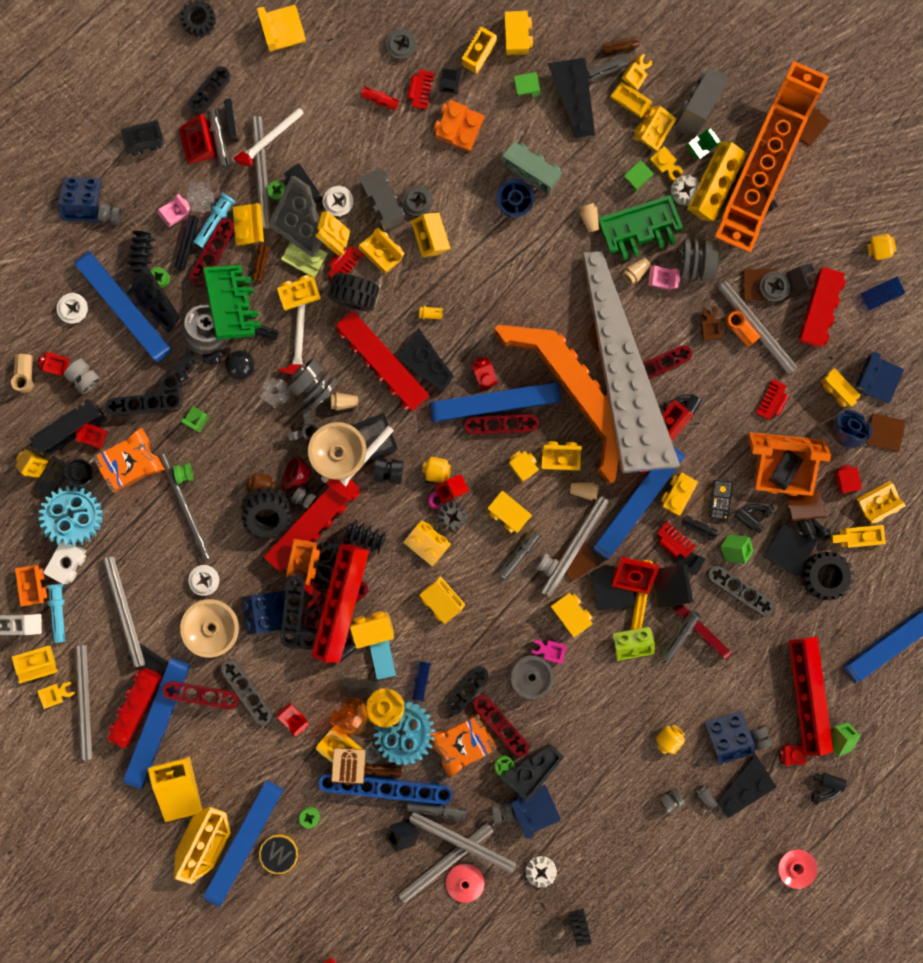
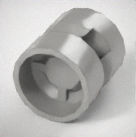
M78 359L65 370L63 375L70 383H75L74 387L84 395L99 383L100 377L93 370L89 371L90 367L83 359Z

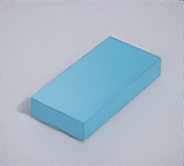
M389 640L370 645L377 680L396 676Z

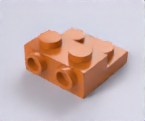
M449 100L448 104L444 103L441 114H443L441 121L437 120L433 131L436 132V139L471 152L485 115L467 109V106Z

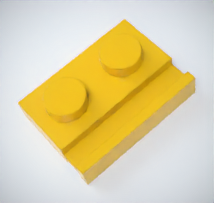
M255 203L233 207L236 245L241 246L264 242L261 204Z
M328 211L322 212L317 228L319 232L315 236L338 256L344 255L343 249L347 246L350 230Z
M51 645L12 656L19 684L58 672Z

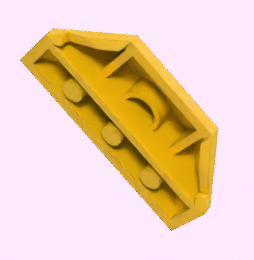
M207 807L193 816L175 852V879L192 884L196 879L214 868L231 834L226 812Z

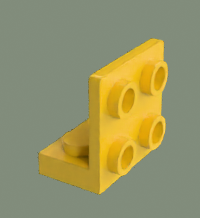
M296 5L267 13L265 7L257 8L270 52L306 41Z

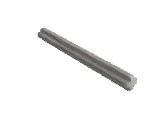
M261 116L251 118L254 145L264 138ZM264 147L255 155V166L263 229L271 228L268 226L271 220L267 191L268 180Z
M723 282L718 287L719 291L736 311L744 314L746 321L759 334V339L788 374L794 372L797 369L795 363L728 282Z
M598 497L542 588L541 592L547 597H551L607 506L608 500L606 498Z
M106 557L103 559L132 662L135 668L145 665L116 562L114 557Z
M77 645L75 647L80 755L81 760L92 759L87 646Z
M413 812L409 819L411 823L510 873L513 872L516 866L514 862L416 812Z
M486 823L467 839L479 844L493 832V829ZM457 846L400 892V900L406 903L468 853V851Z

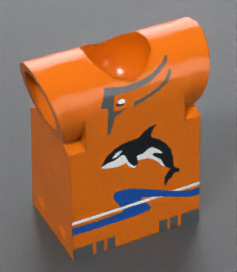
M143 428L133 433L126 441L93 457L107 485L114 493L147 475L165 471L159 457L151 453L150 441Z
M479 713L470 716L447 730L430 734L435 739L429 740L432 748L442 756V766L449 779L464 766L496 750V744Z

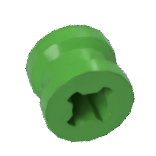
M273 181L269 184L267 191L272 201L279 203L286 186L281 181Z
M156 267L151 270L161 288L169 285L170 276L163 268Z
M190 462L185 463L183 466L174 465V475L177 484H181L186 480L189 482L194 480Z
M505 755L498 757L495 761V770L499 775L514 767L513 760Z
M306 807L301 812L299 821L303 827L313 828L317 825L320 814L316 808Z

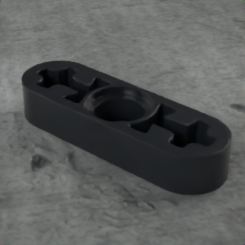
M219 66L215 68L189 100V108L194 114H204L228 85L231 75L226 67ZM225 72L224 75H225L226 78H225V79L221 78V79L218 81V79H219L218 74H219V73H220V74H223V73ZM212 80H214L215 82L218 81V84L220 86L217 87V85L214 82H212ZM213 86L215 88L214 94L206 95V87ZM201 94L203 95V97H204L205 99L208 100L207 102H206L204 99L202 100V98H201V96H200ZM202 100V108L197 107L195 109L194 103H200V101Z
M475 667L448 699L447 709L450 713H461L487 681L488 672L484 667ZM482 670L484 671V679L479 678L476 684H479V686L476 688L468 680L469 678L474 680L476 678L475 672ZM464 685L472 686L473 693L466 696L462 693ZM457 693H459L462 698L467 699L465 703L463 702V700L460 701V709H451L452 704L450 702H456L459 699V697L456 696Z

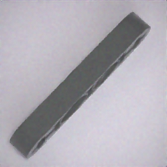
M713 566L708 570V578L711 582L757 613L769 615L773 612L774 604L769 598L724 568ZM720 570L719 574L726 578V574L729 576L723 585H721L723 580L720 578L713 579V571ZM730 580H736L738 583V587L734 591L728 589V582ZM748 590L754 594L753 600L749 602L744 599V593ZM758 596L761 597L758 600L761 603L768 602V611L764 610L762 612V606H760L759 604H755V607L753 606V604L757 601Z
M228 660L224 662L221 667L222 674L252 717L260 725L268 724L272 720L273 713L236 661ZM227 664H229L230 666L234 665L235 668L233 669V671L235 672V674H238L240 672L241 676L236 677L232 681L231 678L234 677V675L232 674V672H226V669L228 668ZM239 679H244L247 683L244 690H240L236 686V682ZM249 695H255L258 698L256 705L248 704L247 698ZM260 704H262L264 707H261L260 709L263 713H268V720H260V712L258 710L254 712L253 709L257 708Z

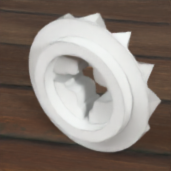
M681 175L673 182L671 194L678 204L684 206L690 204L699 185L697 178L690 175ZM684 183L687 186V188H692V190L689 191V196L686 192H681V190H683Z
M331 187L323 197L324 208L333 216L341 217L348 214L351 208H353V196L345 187ZM333 196L337 197L338 199L343 198V208L338 204L334 205L335 200Z
M69 293L61 297L57 304V312L63 321L70 324L80 323L82 319L86 318L88 311L87 302L81 295ZM67 304L72 306L76 304V309L79 313L71 312L70 314V308H68Z
M200 565L194 568L188 580L191 590L201 596L212 594L218 588L220 581L218 572L208 565ZM200 573L204 577L211 576L207 581L208 587L205 584L197 585L202 580Z
M535 857L527 864L526 877L530 884L537 888H546L556 878V866L547 857ZM535 867L541 870L546 867V877L542 875L537 877L538 872Z

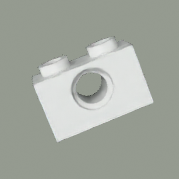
M62 541L46 567L44 574L62 584L73 582L77 575L75 571L78 565L81 566L86 559L85 553L87 550L78 545L73 547L72 543L65 547ZM66 557L71 561L68 568L63 565V560Z

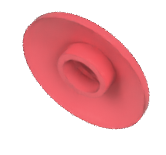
M791 850L784 854L779 862V876L791 888H805L817 876L816 861L811 854L804 850ZM798 864L799 870L794 871V865Z
M468 863L459 864L449 871L446 878V888L449 895L456 901L463 903L472 902L483 892L484 877L476 866ZM464 881L469 883V886L466 888L461 885Z

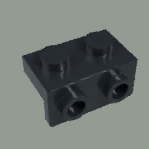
M158 119L121 128L127 154L139 155L145 149L150 148L151 151L162 148L161 145H164L165 140Z

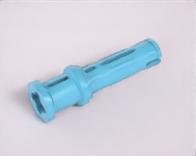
M222 192L216 205L211 208V215L193 241L201 248H204L218 222L222 218L227 217V211L236 202ZM213 223L209 228L208 232L206 233V235L203 236L208 227L210 226V224Z
M63 584L46 585L49 595L47 605L51 609L53 643L66 641L62 606L65 603L62 597Z

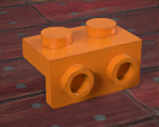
M293 539L286 573L287 578L291 571L300 570L305 575V584H310V579H314L316 568H313L314 561L318 562L320 550H317V543Z
M39 565L15 568L20 607L44 603V599H47L46 587L42 588L41 580L45 579L43 568H39Z

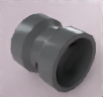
M102 202L98 211V220L103 222L110 221L114 225H119L123 209L121 206L115 205L112 207L109 203Z
M300 486L291 498V502L301 505V508L307 511L317 496L313 493H308L306 488Z
M767 725L749 730L755 743V750H761L773 745L772 739L768 736L769 730Z
M677 788L672 789L668 795L664 794L659 797L669 814L674 812L675 808L686 805Z
M511 802L505 803L502 806L498 804L492 805L494 824H501L502 821L514 822Z

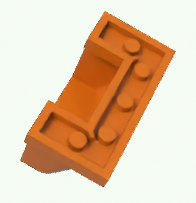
M749 432L748 442L752 454H757L755 490L767 491L771 494L786 493L791 496H797L798 494L813 496L820 461L830 462L831 453L825 440ZM790 450L803 459V462L784 491L768 479L785 451Z

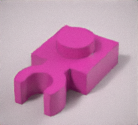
M534 640V643L540 645V649L537 651L531 650L533 654L544 653L543 659L560 664L563 663L567 645L548 640L547 645H544L540 640Z

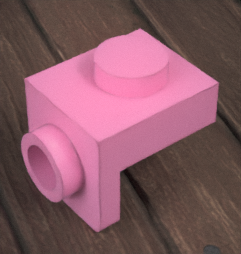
M178 194L172 202L158 209L157 213L166 225L171 227L187 217L190 207L187 200Z
M659 266L650 267L648 285L663 289L678 288L680 269H667Z

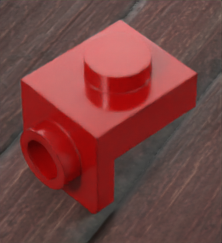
M489 357L478 358L475 362L471 363L480 390L498 384Z
M87 423L75 432L77 442H83L99 449L103 448L108 434V430Z
M310 579V584H305L304 588L314 597L307 605L309 608H312L313 605L317 607L323 600L321 595L324 593L317 588L319 584L313 579Z
M291 702L276 714V717L291 731L294 737L304 732L309 724L306 717Z

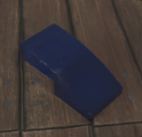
M898 276L861 293L869 310L906 294Z

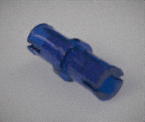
M419 661L417 678H414V682H416L412 697L414 700L424 701L427 684L429 685L428 676L431 663Z

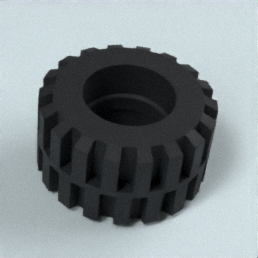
M334 273L327 297L335 303L352 309L373 311L380 288L375 283L355 275Z
M265 486L260 487L261 490L256 488L252 494L249 492L246 495L247 499L244 498L242 501L241 513L244 528L246 531L248 530V534L251 536L255 534L257 539L263 537V540H267L268 537L275 539V536H281L283 534L282 531H286L291 523L289 501L284 493L281 494V491L278 489L274 491L273 487L265 489ZM263 509L276 511L270 517L264 518L256 515Z
M819 552L814 554L811 558H808L806 565L802 568L804 569L803 573H801V577H803L802 585H805V590L810 592L811 596L818 599H839L840 596L846 595L845 592L851 589L850 583L854 581V579H851V575H854V572L850 570L851 564L847 563V559L841 557L838 553ZM828 564L836 571V581L832 586L826 588L818 581V571L823 565Z

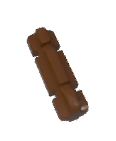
M635 36L630 37L629 40L626 38L613 41V43H604L602 50L604 54H610L612 51L615 53L629 50L630 47L632 49L638 48L640 43L638 37Z
M260 244L258 247L259 254L256 256L255 272L252 275V279L257 282H262L263 272L267 262L266 255L269 253V246Z
M366 764L364 775L372 776V774H375V776L400 778L402 767L394 766V768H391V766Z

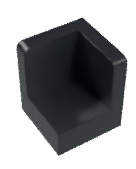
M458 66L457 70L445 68L442 70L439 84L440 92L458 94L461 67Z
M812 263L799 266L786 273L794 294L806 291L810 287L806 274L814 270Z
M691 552L687 558L679 554L674 564H687L688 573L696 576L706 559Z
M407 819L390 825L386 840L398 852L414 846L420 832Z

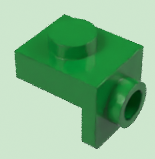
M708 128L689 142L686 147L697 161L719 145L720 141L716 133L711 128Z

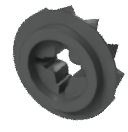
M397 29L389 34L386 47L389 54L395 59L403 60L411 57L415 52L416 39L410 31ZM405 38L404 43L407 47H402L398 51V44H396V42L401 43L402 40H404Z
M422 186L409 188L403 196L405 210L408 214L415 217L428 213L433 205V197L430 191ZM418 194H420V200L426 203H420L418 209H416V205L412 201L416 200Z
M772 271L763 276L759 289L762 296L768 301L777 302L783 300L789 294L790 283L785 274ZM778 280L777 287L781 290L776 289L771 293L772 287L769 284H774Z
M456 501L444 503L437 512L438 524L444 530L451 532L460 530L468 517L465 507ZM454 512H456L455 516L458 518V520L452 519L451 521H449L450 518L446 513L454 514Z

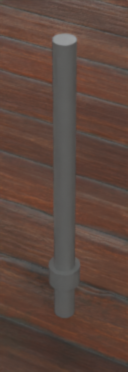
M166 453L160 454L158 457L193 534V542L199 548L203 560L210 559L211 556L205 545L207 542L204 536H201L180 485L176 482Z

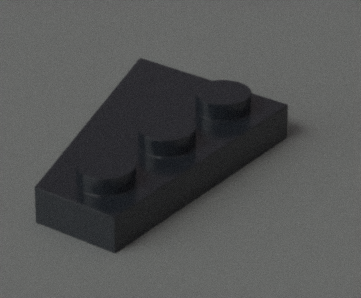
M148 266L143 267L129 289L128 294L167 332H170L179 321L180 316Z
M418 328L398 355L397 360L441 392H444L454 376Z
M548 743L498 777L528 802L562 761L564 756Z
M754 754L750 762L740 771V774L723 792L717 802L727 818H730L777 788L758 756Z

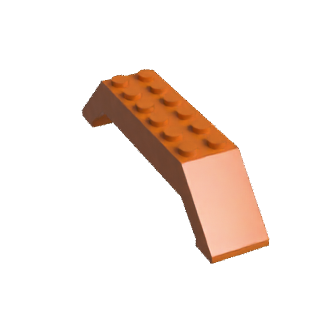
M792 62L768 109L724 208L715 238L751 253L769 205L805 124L829 76L798 62ZM756 178H759L762 183L758 184ZM763 187L766 189L768 197H766L764 192L762 191Z
M497 325L494 328V334L505 348L510 345L534 349L601 437L603 440L600 467L596 470L607 485L614 482L619 462V453L608 395L604 396L601 393L600 389L602 388L595 379L592 381L588 375L590 371L584 364L580 365L577 361L578 355L572 348L568 349L565 344L567 341L561 333L557 334L556 331Z

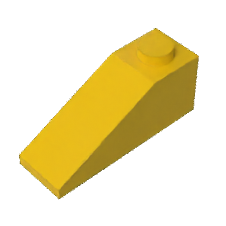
M25 449L18 454L15 466L25 476L40 478L49 461L31 450Z

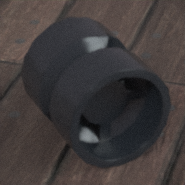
M376 458L374 482L385 483L389 481L390 484L401 485L403 460L393 459L389 462L385 458Z

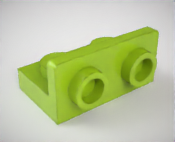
M650 627L613 634L617 661L655 654V642Z

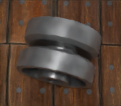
M199 305L192 308L184 319V341L187 347L201 355H210L219 351L226 339L216 340L209 305Z
M526 655L514 663L510 673V680L514 690L520 696L527 699H538L550 691L554 674L550 665L543 658L537 655ZM530 674H535L536 678L535 680H529L528 676Z

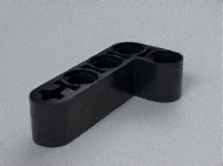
M167 373L161 378L162 393L111 398L107 400L105 409L109 414L117 417L177 411L183 405L181 380L176 375ZM170 378L175 379L173 387L167 386V381ZM171 397H176L177 403L175 406L171 407L169 405V399ZM152 399L158 400V405L155 408L150 407ZM137 400L139 407L136 410H132L131 403ZM116 403L117 405L124 406L125 409L116 408L115 411L112 409V407H114Z
M293 570L289 573L286 585L281 643L288 648L311 650L314 647L317 630L312 627L300 626L305 575L300 570ZM294 578L298 579L297 588H294ZM295 596L299 601L294 603L289 598ZM294 615L297 619L295 621H291L287 618V616ZM291 633L295 637L288 639L285 635ZM310 635L314 640L307 641L304 637Z

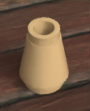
M594 203L579 207V214L588 229V233L599 230L598 212Z
M642 258L626 267L622 273L623 278L631 285L637 283L651 266L650 262L646 258Z
M338 392L330 394V408L335 409V411L358 407V396Z
M595 482L572 483L570 494L591 501L592 499L597 500L599 484H595Z

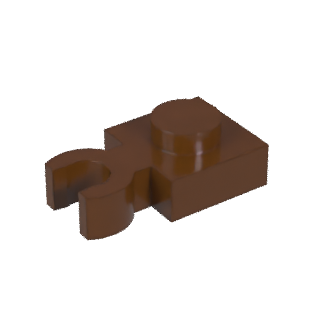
M716 306L712 307V314L706 312V307L702 308V315L706 318V321H701L703 341L723 338L721 319H715L717 314Z

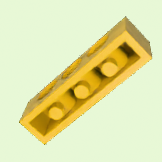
M720 142L687 210L701 220L714 221L719 214L724 200L727 198L729 189L734 183L747 153L732 142Z

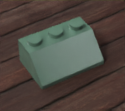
M514 142L504 153L502 166L549 196L562 177L561 169L553 163L550 165L545 162V158L540 154L535 153L534 155L528 151L529 148L523 143L517 144Z

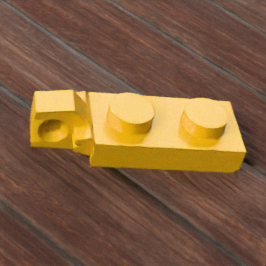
M884 525L846 528L840 530V535H832L830 543H841V547L846 548L886 544Z

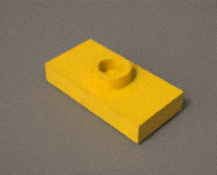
M622 81L610 96L612 100L639 118H642L653 104L650 99Z

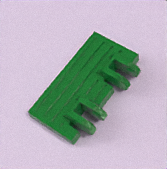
M671 195L598 218L610 254L618 252L619 248L623 260L628 259V253L624 246L628 243L634 256H639L634 238H637L639 245L653 241L655 238L659 249L664 248V241L660 233L666 232L669 243L673 245L675 244V238L671 226L675 233L683 231V226Z
M241 265L203 267L202 272L216 340L254 337L255 329H259L261 323L259 321L244 322V320L255 319L259 316L258 311L248 310L250 306L248 295H252L254 290L252 287H237L250 284L252 282L251 277L242 276Z

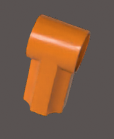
M734 311L725 317L726 327L731 329L747 348L760 337L746 321L743 313ZM733 315L739 319L737 326L731 323Z

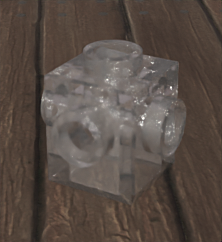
M191 181L189 192H187V203L191 204V211H211L212 203H215V193L211 192L210 181Z
M273 378L271 381L267 380L262 387L263 392L260 398L278 409L281 404H285L290 398V390L286 388L288 384L280 378L277 381Z

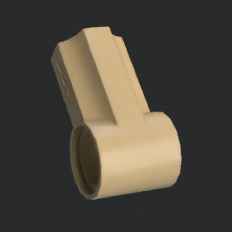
M15 354L14 376L11 379V385L15 390L23 394L31 392L34 386L32 381V355ZM25 379V386L19 388V382Z

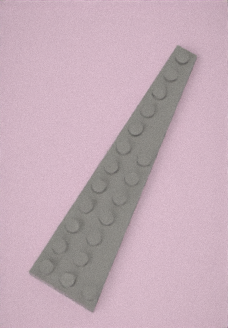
M586 252L582 255L622 473L678 468L680 464L603 252Z

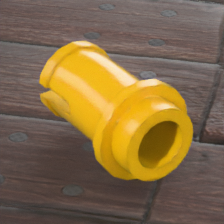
M426 305L420 306L419 318L423 320L425 318L442 320L443 308L426 307Z

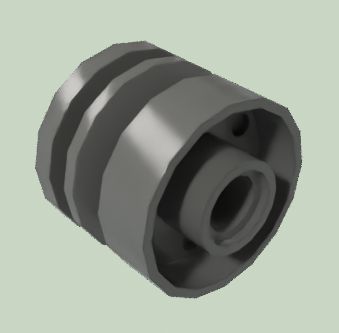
M684 238L679 253L680 278L686 279L689 272L690 279L694 280L697 271H699L701 280L714 281L720 262L718 241L704 240L702 247L699 248L697 239L693 240L691 247L690 239Z
M311 358L306 364H302L293 374L292 379L287 385V388L296 396L303 391L305 392L302 401L305 403L311 399L307 405L310 409L322 403L331 394L338 381L334 376L328 380L331 375L329 371L320 376L319 373L323 366L314 358Z

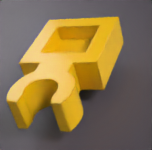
M645 54L639 55L636 58V63H631L622 76V79L634 90L640 88L648 75L644 70L652 64L651 60L646 61L645 64L643 63Z
M665 146L649 160L661 174L667 171L668 178L672 182L676 179L672 174L674 171L680 175L683 173L682 168L674 165L677 160Z
M66 682L62 684L61 688L58 687V684H54L37 691L43 708L46 709L64 702L62 696H73L75 691L70 693L66 691V687L72 683Z

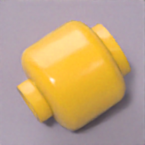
M888 233L871 237V244H867L869 256L873 255L875 260L891 258L894 252H896L894 237H890Z
M430 457L428 462L423 463L422 473H425L426 480L441 483L449 479L451 465L448 464L446 459Z
M675 725L665 726L656 737L657 748L664 754H675L685 742L683 731Z

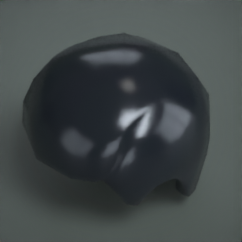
M236 350L226 360V371L232 378L237 380L246 379L254 371L255 359L248 351Z
M82 458L73 459L65 466L64 478L73 487H84L92 481L94 470L88 461Z

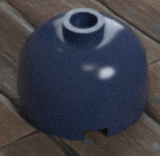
M510 179L505 181L498 189L496 203L504 215L510 218H520L532 209L534 192L532 187L524 182V180Z
M845 410L844 413L840 412L835 418L832 425V435L840 445L850 449L858 448L871 437L872 426L870 422L867 424L864 421L865 417L862 414L853 410Z

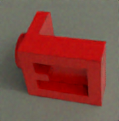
M44 352L43 355L39 356L37 365L40 366V371L65 377L63 374L68 367L70 358Z
M782 744V749H779V761H782V764L785 766L807 765L803 744Z

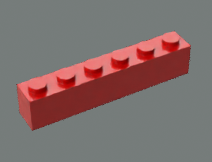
M354 310L336 324V327L339 329L336 331L343 340L346 338L351 343L349 347L355 354L360 353L364 357L362 362L368 368H374L376 371L374 375L381 383L385 381L389 385L387 389L394 397L396 395L402 400L400 404L406 411L410 409L414 412L430 398V395Z
M350 479L346 486L347 494L352 498L351 501L354 502L360 495L358 491L361 488ZM328 487L264 558L280 573L287 572L293 539L316 542L321 537L319 533L324 528L327 530L334 523L332 519L337 514L339 516L343 514L347 509L345 505L350 500Z
M340 544L311 657L325 663L341 661L369 550L356 545Z
M818 636L788 640L804 756H822L833 752Z

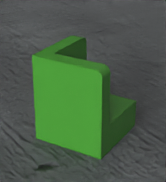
M537 72L514 76L513 82L516 86L517 95L531 93L532 97L539 96L540 87Z
M640 160L624 177L634 187L633 191L636 193L652 178L654 173Z
M192 406L186 418H182L181 422L201 432L210 416Z
M728 535L721 545L724 559L728 562L746 564L754 552L750 537Z
M848 722L835 726L831 733L833 751L838 756L851 752L861 736Z

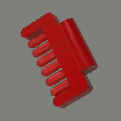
M419 70L418 76H411L407 99L413 100V108L428 109L429 102L426 100H429L430 97L425 95L431 94L429 91L432 88L428 86L433 85L431 82L435 75L434 72Z
M350 246L347 251L343 249L344 255L338 256L336 254L328 263V266L332 269L328 275L333 278V274L339 273V271L348 274L347 272L350 273L351 269H354L352 264L357 265L356 261L359 262L360 258H363V254L353 246Z
M774 379L771 380V384L767 389L768 393L764 394L766 397L762 398L763 401L760 402L761 405L758 406L755 413L768 420L771 419L773 414L779 416L789 398V395L784 393L787 386Z
M666 522L657 532L662 538L658 544L675 558L679 554L687 558L696 548V545L692 544L691 541L685 545L688 538L683 540L685 536L681 535V532H677L676 528L673 529V525L670 526L669 522Z

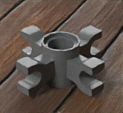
M310 409L302 410L305 421L302 430L287 433L290 442L303 438L310 442L312 437L307 436V429L314 427L317 431L322 427L313 423Z

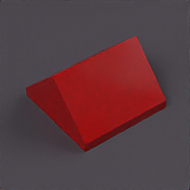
M200 114L178 127L187 164L216 158L208 121L204 114Z
M617 557L612 587L649 594L659 570V565Z

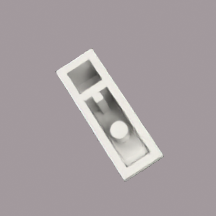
M41 614L0 615V635L42 634Z

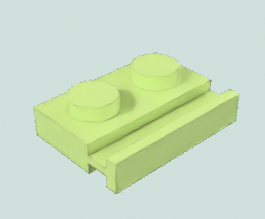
M290 242L281 260L315 278L328 253L319 249L317 255L311 257Z

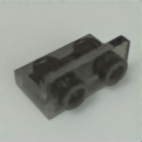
M341 677L339 685L341 686L340 696L368 699L372 693L379 689L380 680Z

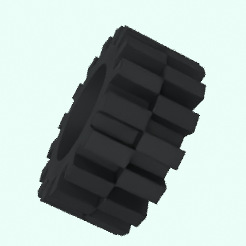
M190 0L188 1L189 5L184 4V10L181 9L180 11L181 23L189 35L205 37L204 34L207 33L209 35L210 30H214L213 25H216L214 11L210 4L205 3L204 0L200 2L194 0L195 2L193 3ZM195 12H202L205 15V20L200 25H195L191 22V16Z
M584 909L568 912L576 947L592 944Z

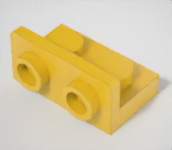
M652 106L644 114L645 118L642 123L636 127L633 139L643 142L653 151H658L674 125L676 118L661 106Z
M305 275L298 278L299 281L297 282L287 281L280 284L281 287L277 288L285 311L321 299L313 276Z

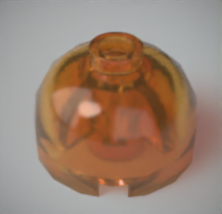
M353 698L342 703L340 706L343 708L338 712L335 709L329 717L333 727L343 735L360 734L369 719L368 709L363 700Z

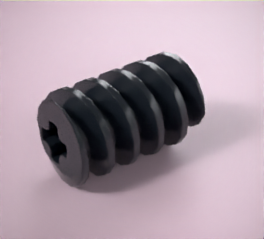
M134 230L132 233L137 237L131 238L134 245H130V249L134 252L128 254L132 259L127 261V264L132 267H127L126 269L140 272L143 267L152 264L147 257H153V254L148 251L155 249L154 246L150 245V242H156V239L151 237V233Z
M355 520L352 524L349 523L343 540L346 541L350 537L349 543L353 544L357 540L358 547L364 543V549H368L371 546V552L374 553L378 549L379 555L386 539V532L379 535V529L372 532V526L364 529L365 523L357 526L358 520Z

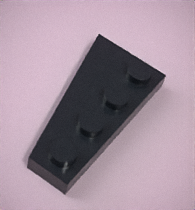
M586 58L547 63L575 137L595 135Z

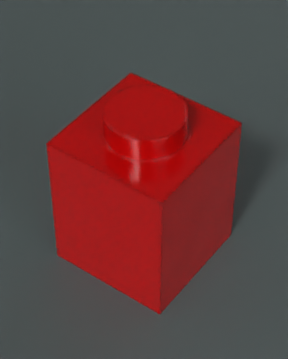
M851 464L839 466L840 470L834 471L839 494L862 490L858 467L851 468Z
M462 474L434 486L442 503L469 492Z

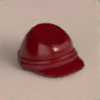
M295 456L287 464L281 479V488L284 491L294 486H301L309 479L311 475L310 468L302 458Z

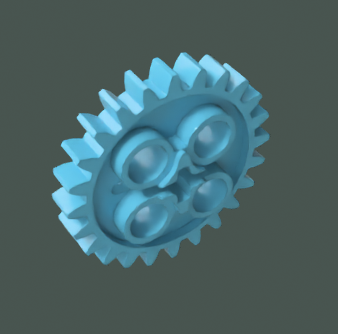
M66 486V491L63 492L61 488H58L59 494L52 491V498L45 497L47 504L41 503V507L44 510H39V515L42 517L38 519L39 523H43L40 525L41 530H45V537L50 535L51 542L57 539V545H60L63 541L65 547L69 543H72L73 547H75L78 541L83 545V539L90 542L89 535L96 536L94 529H101L98 524L103 523V519L100 517L103 515V512L99 510L101 504L96 503L97 497L91 498V492L85 494L84 488L78 492L77 487L70 491L69 487ZM79 502L81 506L73 507L72 504ZM56 509L63 510L60 514L53 513ZM81 519L88 520L86 524L79 523ZM63 526L70 527V529L67 531L60 530V528Z
M404 702L405 709L398 726L393 725L386 728L374 726L378 730V733L374 734V736L379 737L375 744L381 745L378 751H385L382 757H389V762L395 761L399 765L401 763L408 765L409 761L410 763H416V759L422 760L421 753L428 754L426 747L432 748L429 740H434L435 738L430 736V733L435 732V730L430 729V726L434 722L427 721L430 715H424L426 709H419L420 705H413V702H407V704ZM416 720L417 728L414 730L412 724ZM395 736L396 743L392 745L391 739ZM411 740H413L414 746L412 749L409 748V742Z

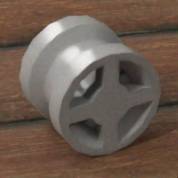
M545 553L536 569L544 571L550 577L559 561L551 559L549 554Z

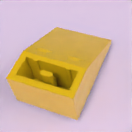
M190 756L152 765L148 768L152 788L165 822L196 815L203 810Z

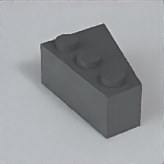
M709 67L706 74L702 72L697 80L699 86H694L689 94L691 100H686L681 108L684 113L675 129L695 139L729 77Z
M379 168L360 177L359 180L382 230L388 232L405 224L404 218L406 214L402 206L399 207L396 202L398 198L394 189L390 190L388 186L390 181L385 172L382 173Z

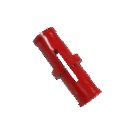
M364 86L360 96L376 103L377 106L381 105L395 112L400 103L399 99Z

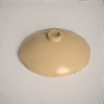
M341 422L329 423L319 428L312 436L308 446V456L313 468L323 477L333 480L345 479L358 472L365 461L367 452L366 443L361 433L355 427ZM341 452L342 455L340 457H336L335 453Z
M206 599L188 608L181 620L180 632L184 644L191 652L201 657L211 658L220 656L232 648L238 637L239 623L236 614L227 604L219 600ZM210 624H213L215 626L214 631L209 630L208 627Z

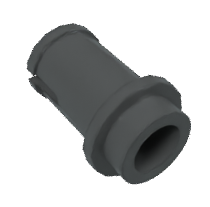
M700 785L695 789V796L701 799L707 810L715 808L718 803L708 791V786Z

